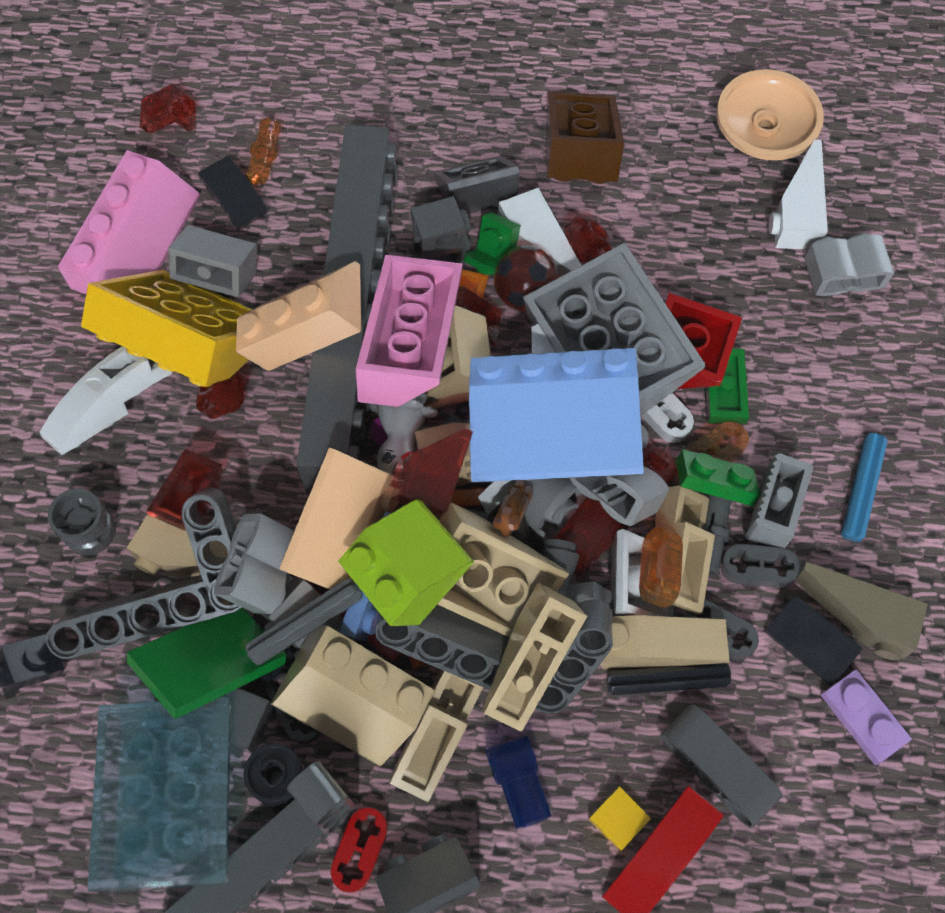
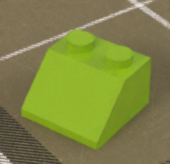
M418 499L364 529L338 560L340 565L390 626L420 625L474 563L473 559L424 503Z

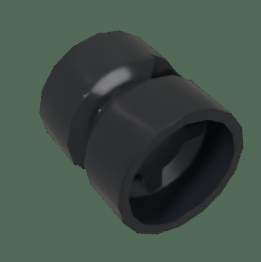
M269 744L261 746L250 755L245 763L243 772L244 783L249 793L269 808L281 810L295 800L288 792L287 787L306 767L297 755L284 745Z

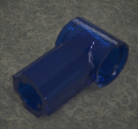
M524 734L485 748L490 768H493L491 770L497 786L501 785L515 829L525 828L551 818L550 809L536 773L538 772L537 761L527 735Z

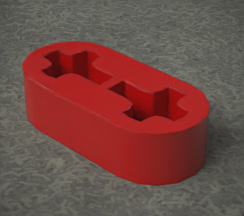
M362 808L352 815L332 862L331 879L335 886L343 892H360L368 885L388 834L387 821L382 813L375 808ZM369 816L375 817V826L380 829V833L378 836L370 835L364 849L358 847L362 833L356 828L358 822H367ZM355 852L361 853L358 869L363 872V877L361 880L353 879L350 885H345L343 883L345 876L339 872L342 864L350 865Z

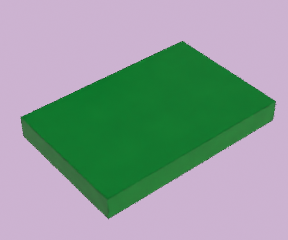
M241 607L235 612L184 626L128 651L127 664L175 720L285 665L287 654L282 651L262 665H256L249 658L245 647L246 644L265 631Z

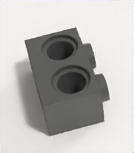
M454 196L411 208L413 248L417 258L462 263L463 266H466L464 257L466 252L470 251V242L466 232L471 230L466 210H459Z

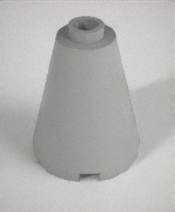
M570 478L525 480L526 485L533 487L534 493L521 520L520 526L540 548H543L544 540L546 539L568 541L586 517V514L581 512L585 500L591 504L593 499L582 494L573 485ZM493 481L482 483L484 485H490Z

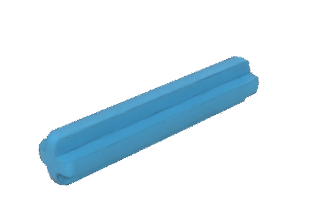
M869 433L863 442L841 532L844 539L852 542H861L866 535L888 442L884 435Z

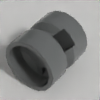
M81 488L69 489L59 494L53 500L48 510V522L52 531L77 554L84 556L96 555L104 551L115 537L116 523L112 515L101 501L88 490Z

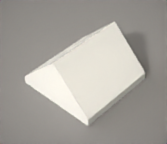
M625 529L618 530L611 546L610 591L613 593L612 617L630 615L674 617V605L666 602L660 583L655 542Z

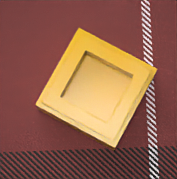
M619 786L588 820L620 852L651 818Z

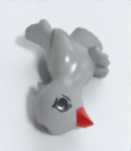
M424 393L399 407L369 403L371 411L378 413L380 422L388 437L378 450V469L390 474L400 483L410 480L422 463L418 458L415 448V432L421 430L425 417L432 418L438 414V411L434 408L424 406L427 395Z

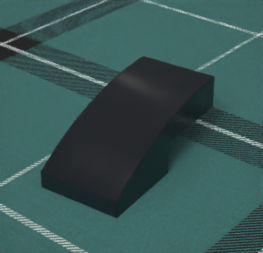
M229 156L198 172V177L214 201L220 204L237 231L268 213V208Z

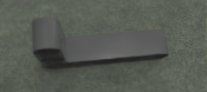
M212 487L203 488L192 495L182 508V519L201 575L66 614L47 633L46 643L50 652L62 659L74 658L239 610L240 606L214 595L216 580L226 558H219L212 554L209 545L210 541L223 543L229 555L231 540L236 530V524L226 496L218 489ZM198 500L208 501L213 506L215 511L214 518L207 519L199 514L197 511ZM189 592L197 596L200 601V607L192 608L185 604L183 593ZM150 604L157 608L160 619L149 618L144 612L143 605ZM104 616H111L116 619L119 624V630L115 631L107 627L104 622ZM65 627L72 628L77 632L79 642L72 641L67 637Z
M591 599L578 604L587 615V618L535 710L548 714L563 711L611 651L613 646L612 611L603 601ZM439 605L435 606L420 625L390 626L379 613L375 628L376 638L385 646L488 690L491 689L510 639L506 635Z
M320 761L311 764L297 775L287 787L288 792L295 800L164 913H237L236 911L242 913L274 884L271 880L276 883L308 854L306 849L311 852L342 824L340 819L345 822L355 812L357 807Z

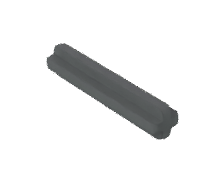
M345 579L249 641L245 646L247 655L256 665H262L361 601L363 596L360 588L353 579Z

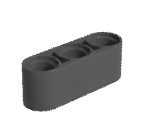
M689 705L661 733L664 743L746 826L753 828L782 798L783 795L778 786L697 706Z

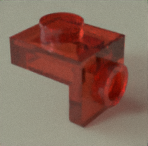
M173 84L141 99L139 127L145 132L154 133L175 122L188 132L195 129L196 102Z

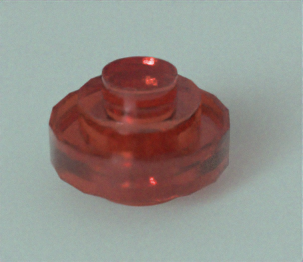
M575 216L564 228L566 238L580 263H588L612 250L609 244L610 238L608 233L598 222L592 219L587 220L580 216Z
M238 370L229 379L214 383L209 387L198 386L196 409L210 419L236 412L245 399L244 374Z

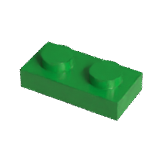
M732 349L721 385L706 387L707 423H747L749 408L745 349Z
M684 449L681 450L675 460L680 487L749 506H754L761 496L754 469L744 464L731 463L713 458L705 453H695Z

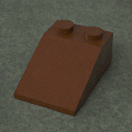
M547 91V178H554L562 182H568L573 179L589 180L596 184L618 182L624 139L615 95Z

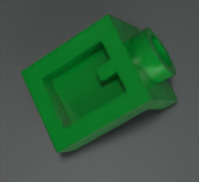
M493 212L483 215L477 249L466 253L464 262L476 267V270L482 274L494 275L498 273L500 258L509 251L513 265L521 225Z

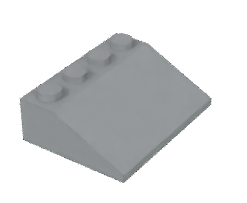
M626 243L617 246L523 297L530 322L533 326L539 324L556 353L636 348L640 417L705 368V363Z

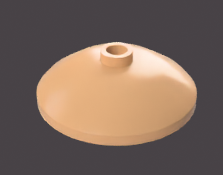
M754 70L739 75L724 88L717 105V122L725 138L741 152L764 160H784L802 154L811 147L814 140H817L824 121L823 107L814 90L794 75L778 70Z

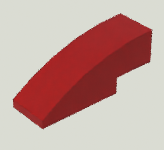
M687 786L682 790L658 824L654 826L603 894L602 898L620 913H650L725 815Z

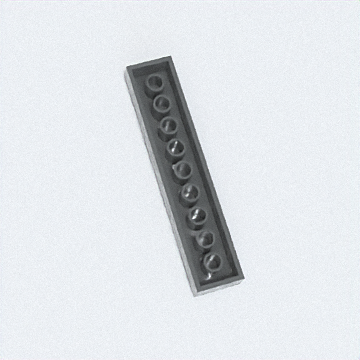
M345 125L324 275L354 261L360 264L361 332L312 353L296 464L306 494H310L329 448L360 461V448H366L368 428L367 425H364V413H370L371 409L369 403L358 402L356 366L385 258V248H390L391 226H388L389 217H394L395 195H392L393 187L398 186L399 166L396 165L397 144L390 142L388 127Z

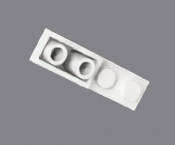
M122 346L90 369L67 392L49 415L40 430V435L57 452L64 455L128 415L124 402L139 395L143 390L171 375L173 372L159 368L157 362L146 357L129 354L126 348Z

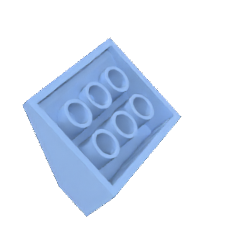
M636 348L471 358L469 408L472 482L644 474Z

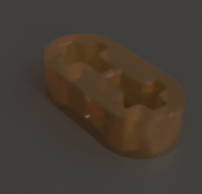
M725 422L691 444L686 450L695 453H710L713 458L732 463L747 448L749 434L741 424ZM725 436L728 438L735 436L738 439L735 446L728 444L721 450L718 447Z
M662 527L652 529L643 541L639 593L644 601L661 608H667L676 601L680 593L683 542L679 535Z

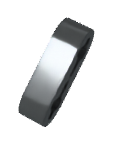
M746 544L730 547L721 558L720 564L723 576L732 583L774 588L790 585L799 575L801 568L797 556L788 549ZM739 555L742 556L743 563L754 564L756 567L748 566L743 573L737 572V566L730 564V562H733L736 556ZM779 559L782 560V565L790 570L781 577L778 576L777 569L765 568L764 565L772 566Z
M704 600L703 612L708 614L707 619H725L727 634L735 636L738 632H741L745 635L743 641L749 646H742L739 650L732 647L733 640L727 636L729 659L743 661L749 658L757 649L759 643L758 633L755 628L714 603ZM685 610L683 617L694 618L691 614L697 616L699 614Z

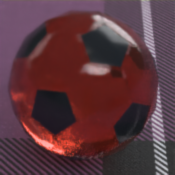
M520 245L509 250L499 259L494 269L495 292L504 304L519 312H527L523 299L524 296L560 278L558 266L552 256L541 248L532 245Z

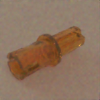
M271 118L260 120L256 140L250 145L252 156L247 171V178L254 185L267 182L272 161L278 155L276 145L279 133L281 132V125L275 120L272 130L269 131Z

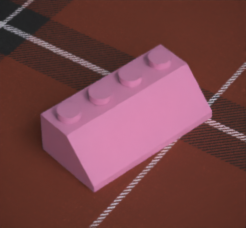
M127 150L58 265V269L70 289L86 294L88 283L160 270L169 254L168 247L179 236L200 198V193L160 161Z
M385 255L356 366L358 402L399 407L439 385L462 274V263Z

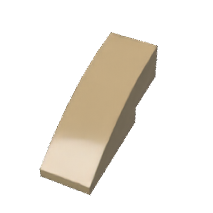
M680 485L668 487L669 492L655 515V549L660 583L666 602L695 614H702L715 538L714 534L702 529L706 523L710 498L690 489L680 487Z
M441 669L431 686L435 692L416 730L407 738L389 781L391 785L426 802H429L468 726L467 719L483 687Z

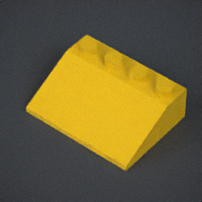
M157 270L88 283L81 327L95 333L99 340L119 344L125 347L126 351L131 355L146 357L157 362V366L163 370L178 372L189 377V381L195 385L209 387L214 383L229 379L249 360L236 352L237 318L253 309L208 289L170 279L169 272Z

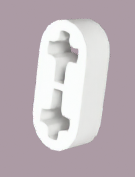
M673 393L642 415L656 433L670 443H680L686 440L694 424L691 412ZM669 418L673 421L682 420L681 430L677 427L668 428Z

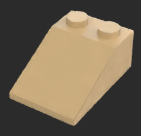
M455 305L440 383L424 393L427 395L424 406L438 409L469 400L471 358L491 356L485 316Z
M451 502L439 520L473 559L474 563L437 605L503 635L511 636L516 620L537 583L558 592L569 575L567 570L513 536H502L501 530L494 529L491 522Z

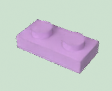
M857 669L821 694V697L875 766L912 740Z

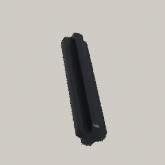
M727 663L610 671L606 679L607 689L610 695L727 687L731 684V670Z

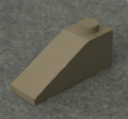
M807 561L800 568L799 575L795 581L863 645L874 648L876 655L896 661L900 660V658H906L917 650L928 606L927 603Z

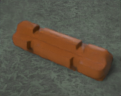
M517 480L515 485H510L507 495H505L493 520L494 529L501 530L502 536H510L513 530H518L531 501L534 489L532 486L526 485L525 480Z

